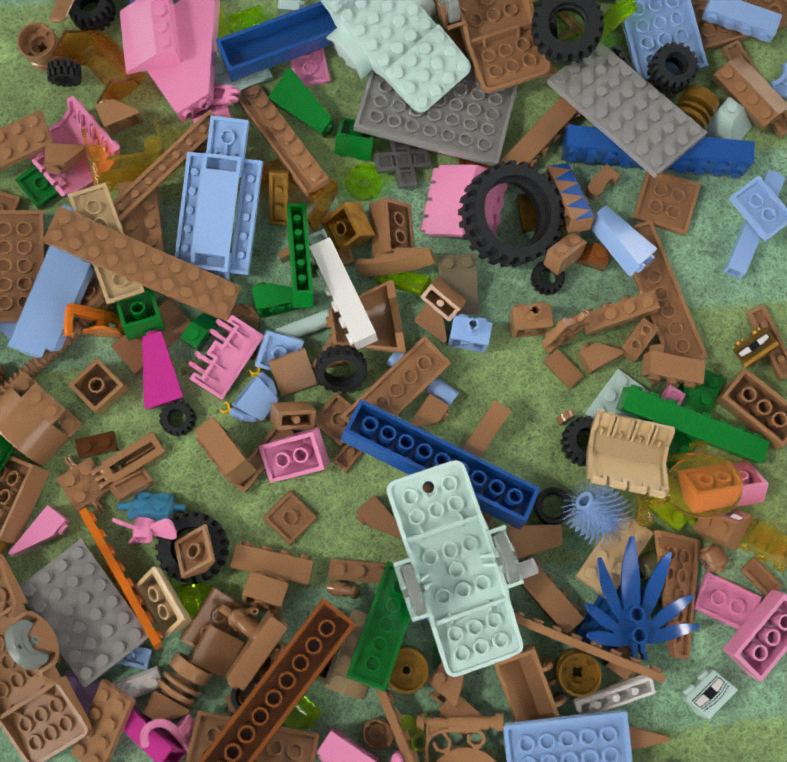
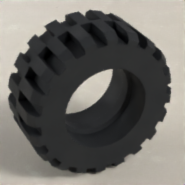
M540 0L538 7L534 10L531 24L533 44L537 46L539 54H544L546 60L551 61L552 59L556 61L555 64L559 65L561 62H565L566 65H572L574 61L579 63L584 57L588 58L598 46L603 34L605 22H603L604 13L600 11V3L594 0ZM562 11L575 12L585 23L583 35L578 40L572 42H563L556 39L549 28L552 17Z

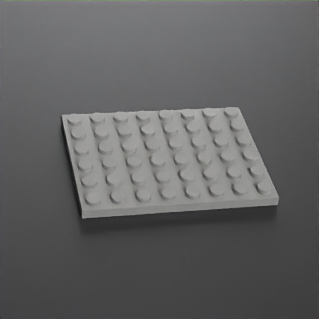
M471 65L470 72L427 111L418 113L404 101L383 77L372 70L353 130L494 166L500 160L518 85L494 93H485L480 88Z

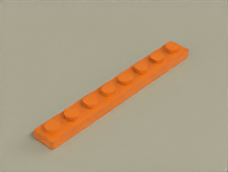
M86 507L79 510L81 518L154 649H160L163 647L161 640L164 637L159 628L154 630L151 624L154 620L150 612H144L141 607L144 605V602L139 593L137 595L134 594L132 589L135 586L130 577L125 578L122 573L126 570L121 561L116 562L113 557L116 555L114 548L111 544L107 545L104 541L107 536L102 527L98 529L95 525L98 522L93 511L89 513Z

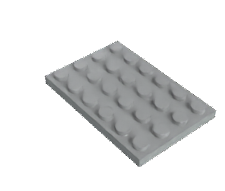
M84 539L78 540L20 585L28 601L27 606L50 625L56 635L59 652L84 688L91 685L149 639L129 602Z

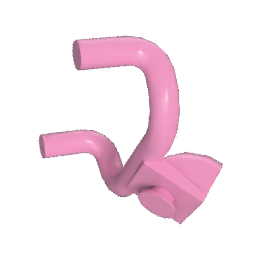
M190 714L181 716L177 726L166 719L152 720L140 732V745L142 748L148 747L149 732L155 728L162 727L166 728L188 753L195 720Z

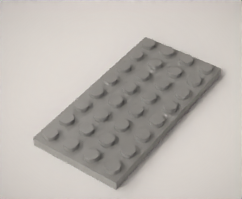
M600 41L588 58L584 57L579 63L574 61L572 65H566L547 81V84L654 178L705 138L708 133Z

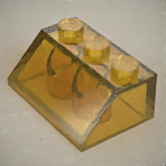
M752 519L738 548L745 552L751 551L755 553V557L758 560L772 563L773 568L779 572H787V535L759 519Z

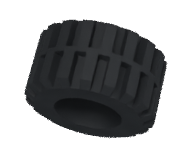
M74 0L69 15L75 26H78L80 30L83 31L85 29L87 33L93 30L94 33H98V29L103 31L105 26L109 27L111 25L109 21H114L113 15H116L112 0ZM98 3L95 9L83 11L87 4Z
M676 42L666 43L650 59L647 66L649 68L647 75H650L648 80L654 83L652 86L659 88V92L665 91V94H670L671 92L677 94L679 91H683L696 77V71L699 69V65H697L698 57H694L696 53L694 51L691 52L689 50L691 47L688 45L684 47V43L681 42L678 45ZM665 62L674 63L679 68L680 75L670 73L666 68Z
M582 416L573 420L561 435L563 436L560 440V444L563 445L561 450L562 452L565 451L566 459L570 458L571 463H577L580 467L586 466V452L579 448L576 437L581 431H591L594 420L591 416L584 418Z

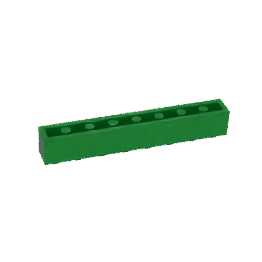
M631 384V386L623 387L616 406L617 410L645 421L675 427V432L747 461L763 464L770 441L763 439V435L754 432L752 434L747 433L746 428L740 426L732 427L729 425L730 422L722 419L717 421L712 419V415L705 412L699 414L694 412L695 408L677 405L678 402L669 398H666V400L661 399L659 394L651 391L646 393L642 391L643 388Z

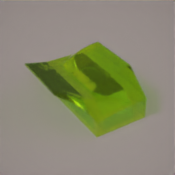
M194 582L178 586L181 602L191 619L212 589L211 585Z
M303 695L283 722L292 729L311 728L323 711Z

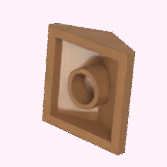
M206 524L174 542L181 578L183 579L207 572L215 562Z

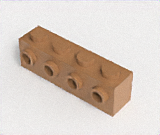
M647 289L637 293V296L632 298L630 296L622 297L619 299V302L614 304L611 302L605 303L597 310H593V308L587 309L591 321L583 328L585 337L658 313L660 306L654 290L649 292Z

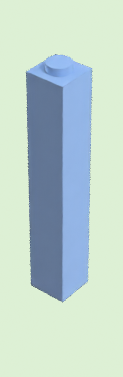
M768 170L762 179L778 197L786 177L781 176L776 171ZM744 219L723 269V272L738 279H741L746 274L761 238L746 219Z

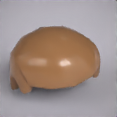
M376 717L365 723L362 734L363 740L369 747L380 750L391 746L394 734L388 720Z

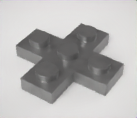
M388 140L391 152L374 154L377 174L395 172L398 189L415 188L417 186L415 170L429 169L432 166L429 150H410V145Z

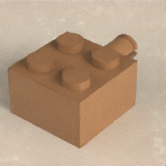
M536 302L531 306L517 304L512 307L508 315L510 337L522 338L546 335L554 326L551 304Z

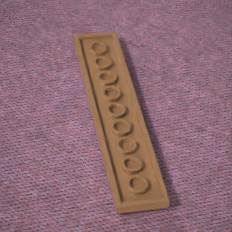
M61 206L58 207L43 239V243L225 322H227L242 288L240 285Z

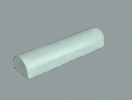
M328 309L277 328L275 331L299 338L327 327L326 317L329 316Z

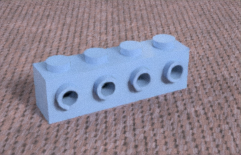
M708 0L701 19L770 43L777 32L782 14L741 0Z

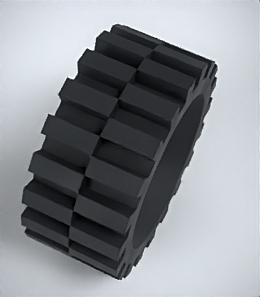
M200 512L180 513L178 517L170 518L177 531L176 538L186 529L199 528L206 524L215 562L207 572L183 579L181 578L178 560L174 554V542L176 539L156 537V539H159V542L155 544V550H158V555L155 556L157 561L161 562V565H159L161 569L165 570L169 577L186 583H199L211 579V576L214 574L217 575L220 572L221 566L225 565V558L229 554L227 550L229 540L226 538L227 534L222 529V525L214 520V518Z

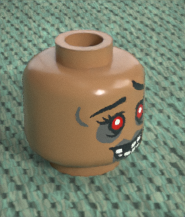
M712 543L700 550L699 560L707 572L714 571L717 574L726 569L725 564L729 562V558L720 545Z

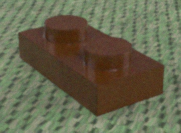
M115 431L75 440L79 459L118 450Z

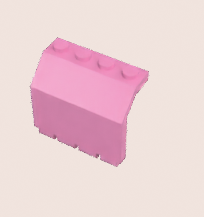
M74 96L67 99L68 111L60 122L49 127L54 143L85 145L86 158L67 173L53 174L46 172L45 150L29 157L32 163L41 173H44L45 178L52 186H55V189L63 198L68 197L70 193L89 188L104 179L119 161L121 150L117 141L109 137L107 130L98 125L96 118L89 114L83 103L77 101Z
M439 165V168H434L431 182L435 184H430L427 199L432 201H426L424 216L428 218H423L420 231L432 237H463L462 235L466 233L464 227H459L462 216L458 215V209L463 207V204L459 203L460 198L466 194L464 189L472 183L471 180L488 168L479 165ZM507 183L493 187L485 199V217L489 228L496 237L497 227L501 221L500 212L504 206L503 197L507 189Z

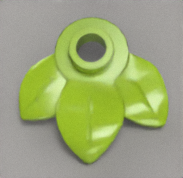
M402 714L403 721L400 723L403 730L407 729L410 735V747L415 749L416 752L424 751L426 745V726L425 730H421V728H417V720L414 717ZM417 737H421L423 739V743L417 745L415 743V739Z

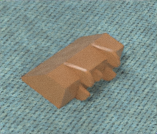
M535 643L523 646L520 654L494 664L515 722L562 717L558 707L566 703V695L564 692L553 694L551 686L557 683L556 678L548 680L545 673L554 667L552 658L541 660Z

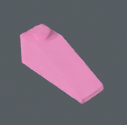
M47 505L8 554L18 556L59 535H63L69 528L70 520L53 506Z

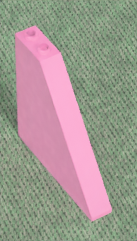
M180 0L175 3L174 12L181 63L146 71L182 123L193 118L200 111L207 109L214 102L217 56L216 39H218L220 0Z

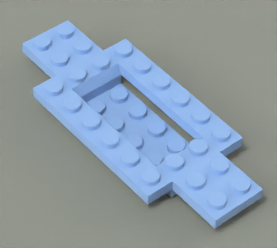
M211 116L206 153L187 151L175 257L230 281L231 273L250 274L264 162L245 159L249 120ZM239 177H241L240 190H239V198H238V206H237V214H236V222H235V230H234V238H233V246H232V254H231V253H230V248H231V240H232V232H233V224H234V216H235V208H236L238 184H239Z

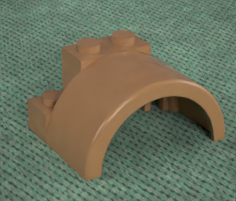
M23 371L10 384L11 387L0 397V435L32 461L45 466L84 423L47 392L27 372ZM56 422L60 424V430L54 426Z

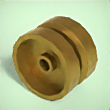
M401 646L388 685L396 692L403 694L415 693L421 689L426 683L429 674L428 660L424 653L417 647ZM408 666L410 673L405 674L403 668Z

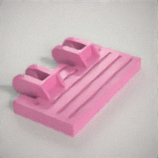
M231 315L228 319V322L234 325V328L220 319L216 320L217 325L230 331L227 338L219 334L215 329H210L209 333L224 342L221 344L215 340L206 354L212 357L213 360L199 351L195 352L196 357L209 364L207 369H203L194 361H189L188 363L189 366L203 374L200 376L194 372L190 380L223 400L264 337L263 334L234 315Z

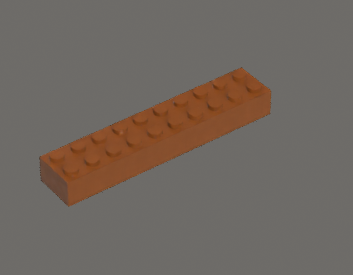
M322 598L198 762H253L355 627L356 623Z

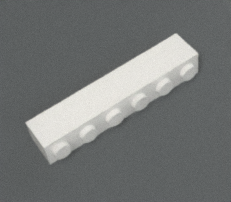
M329 237L309 246L312 265L316 264L318 267L316 273L319 280L324 279L326 285L323 288L326 295L332 296L333 301L330 303L335 313L339 311L341 317L338 320L342 329L347 328L348 334H346L349 344H354L356 350L378 341L376 332L331 238Z

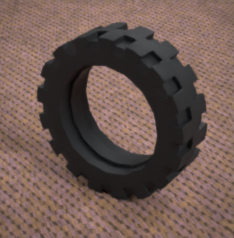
M349 345L330 346L326 351L323 350L320 353V357L316 358V379L321 386H324V389L332 390L334 393H338V391H342V393H347L349 390L354 391L356 387H360L362 382L366 380V358L355 347L350 348ZM341 360L351 362L357 367V370L347 377H334L325 370L329 364Z

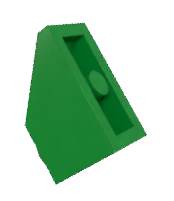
M203 312L190 322L180 336L181 339L200 352L212 335L209 333L210 329L216 330L218 327L216 323L217 318Z

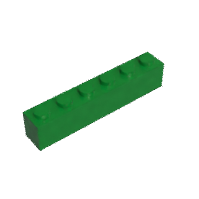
M287 203L286 222L293 308H313V282L306 203Z

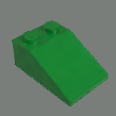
M266 282L257 283L255 287H251L260 319L302 309L293 308L291 287L273 283L266 284Z

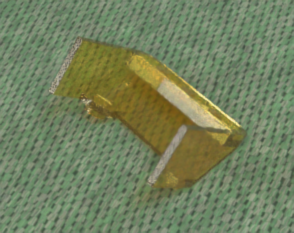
M153 118L156 135L145 139V151L107 157L106 151L102 146L89 145L85 128L81 129L94 186L106 182L109 191L117 190L118 183L134 181L164 153L157 118Z

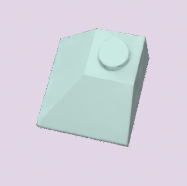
M728 97L711 118L706 131L708 132L707 136L711 138L741 140L752 128V125L744 107L731 97Z

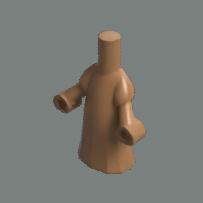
M221 604L218 609L219 612L228 617V623L233 627V634L236 637L243 633L250 638L261 621L249 615H257L260 611L259 605H253V607L248 609L232 610Z

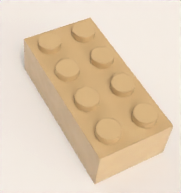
M624 514L618 518H625L629 516ZM632 518L618 521L620 528L616 526L614 528L616 530L615 533L611 530L613 538H611V533L608 531L609 542L607 548V532L603 541L602 537L600 538L574 577L603 598L604 595L600 586L597 568L598 557L603 559L617 590L620 585L622 560L629 537H635L637 555L639 556L654 534Z

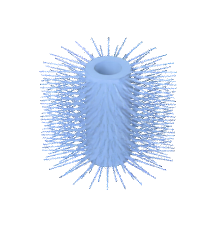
M587 480L586 491L584 492L583 488V493L578 495L579 497L576 498V501L570 500V502H576V504L571 503L572 505H568L576 506L565 512L574 510L572 515H577L578 517L577 519L575 517V520L574 517L570 520V522H574L570 529L576 525L580 526L576 527L577 530L575 532L582 529L580 536L586 533L584 540L591 536L589 544L593 541L592 538L596 536L600 538L599 536L602 535L603 541L607 532V548L609 542L608 531H610L609 533L612 532L611 530L614 531L619 520L632 517L618 518L628 512L617 514L619 510L621 512L624 511L622 507L620 509L618 507L620 504L623 506L628 499L617 504L619 491L613 494L615 488L608 490V488L604 489L603 486H600L602 488L599 489L600 492L598 493V484H595L596 486L593 489L590 486L591 490L589 489L590 492H588Z

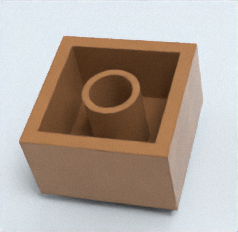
M98 358L69 384L75 393L100 416L129 390Z

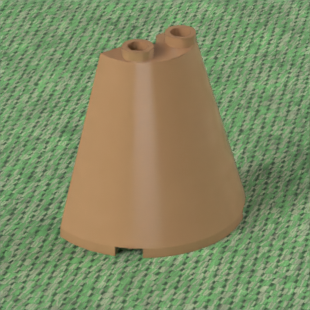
M389 280L358 295L378 338V341L360 349L406 353L394 281ZM333 307L328 309L329 316L326 317L327 327L332 329V334L328 335L330 346L349 345L350 348L355 347L354 344L350 345L346 337V334H348L347 328L342 329L338 320L341 317L339 311L335 313Z

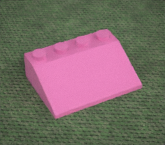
M136 0L120 10L127 75L181 63L173 0Z

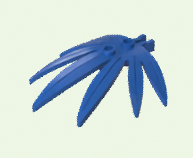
M629 537L622 560L620 577L623 609L603 559L598 557L597 568L600 586L611 612L617 619V623L601 609L590 603H585V607L592 618L602 627L612 632L592 631L587 633L589 639L606 646L628 645L631 650L629 659L630 657L637 659L636 655L639 652L641 660H648V655L645 651L646 644L669 641L686 635L700 627L699 624H674L658 629L676 617L692 601L694 595H686L674 600L663 607L651 620L649 619L662 591L672 553L667 552L653 570L646 585L642 606L640 607V574L635 537Z

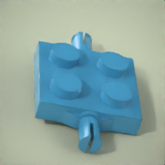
M143 491L136 494L130 502H118L117 510H128V519L146 517L153 520L169 519L170 515L174 512L186 513V504H175L176 494Z

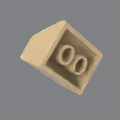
M152 567L135 587L162 636L166 638L183 630L192 620L180 601L179 595L171 585L169 577L161 568Z

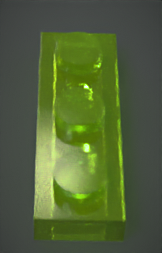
M408 271L378 276L375 279L378 285L393 280L395 289L420 295L432 283L430 276Z

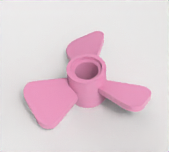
M138 517L133 525L112 518V522L133 529L129 545L151 543L153 536L171 540L176 539L177 536L174 523L170 519H162L155 522L151 518Z

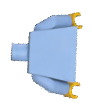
M256 367L258 371L255 373L249 370L253 377L232 405L228 402H223L228 405V409L226 411L220 409V411L242 422L254 423L257 420H264L266 416L270 418L271 403L278 402L274 381L266 373L262 372L260 367Z

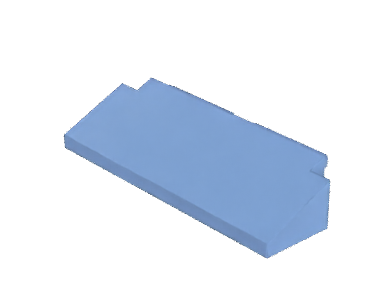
M52 246L49 247L9 340L8 347L34 358H41L45 350L53 352L62 349L67 337L63 336L65 307L69 303L80 305L93 274L90 263L84 262L82 259Z

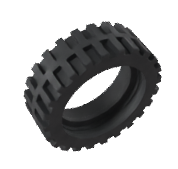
M510 160L507 163L504 161L499 162L471 180L472 183L464 189L466 194L461 196L459 203L463 204V207L458 209V215L462 216L459 227H464L466 234L462 236L464 240L469 239L472 245L469 248L472 251L477 250L480 253L478 257L482 260L489 258V264L495 265L500 263V267H508L510 265L516 267L545 255L547 253L546 250L555 245L553 240L561 235V232L558 231V228L564 224V220L560 219V214L564 213V207L559 205V201L562 200L561 195H556L554 189L557 186L555 183L550 184L547 180L549 176L546 173L541 175L538 172L539 168L534 165L529 168L528 162L524 161L516 165V160ZM508 183L518 187L529 197L534 206L536 230L533 237L523 245L511 246L502 242L494 235L487 223L484 210L485 199L488 192L499 184Z

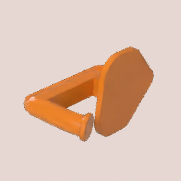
M69 303L65 307L64 337L75 335L73 332L74 316L96 321V326L83 329V334L96 337H122L124 335L120 318L113 312L75 303ZM109 324H116V328L109 327Z

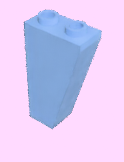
M605 205L596 212L591 230L627 275L631 277L635 272L639 274L655 258L653 254L657 248L608 206Z

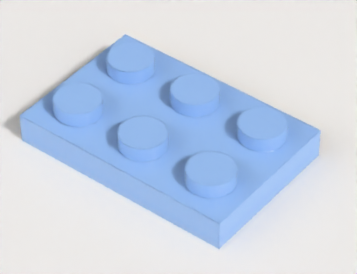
M759 175L728 199L765 242L787 225V207Z

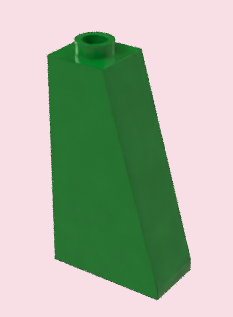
M289 67L268 98L273 104L324 138L326 135H330L335 124L332 118Z

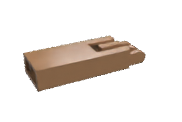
M151 432L103 461L102 465L93 470L91 474L95 476L101 473L100 476L95 478V481L98 483L105 480V482L99 485L100 489H104L110 484L148 466L164 456L166 452L154 433ZM121 460H124L127 465L123 469L121 465H118L115 469L112 468L113 465Z

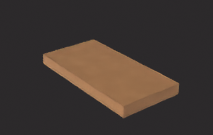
M168 298L159 306L165 330L162 333L168 348L181 338L180 336L191 322L171 298ZM124 334L111 347L134 374L137 375L143 370L142 337L128 341Z

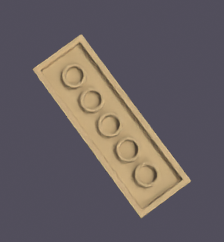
M106 182L68 194L75 213L124 234ZM93 265L107 305L145 293L142 285Z

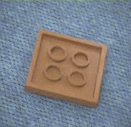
M646 171L632 220L642 223L652 219L654 227L685 236L701 184L665 172L654 178Z

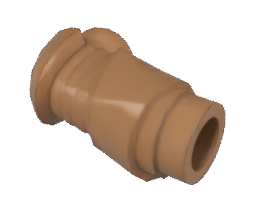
M336 580L334 582L330 581L327 586V592L333 596H351L352 599H357L361 593L360 586L357 584L350 586L349 583Z

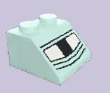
M703 669L696 676L697 680L693 684H688L682 690L683 694L680 697L698 716L710 719L738 690L716 671Z

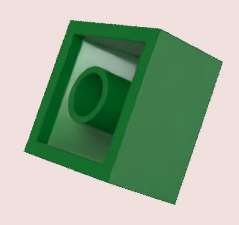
M342 117L336 133L334 154L341 157H354L359 160H371L375 136L354 131L355 119Z
M149 288L144 289L145 293L116 302L122 328L128 341L146 336V332L157 329L158 332L165 330L154 291Z

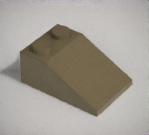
M476 254L438 256L437 275L467 300L456 315L478 314Z

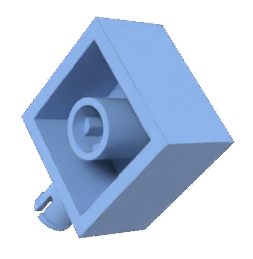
M464 314L454 315L448 346L485 353L489 344L492 323L488 322L485 318L473 319V317L469 318L468 315Z

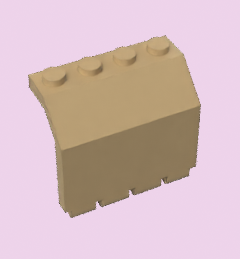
M597 410L591 426L586 452L587 479H591V483L604 486L606 483H609V487L626 490L627 487L630 492L646 495V492H648L649 496L664 499L669 492L666 462L675 427Z

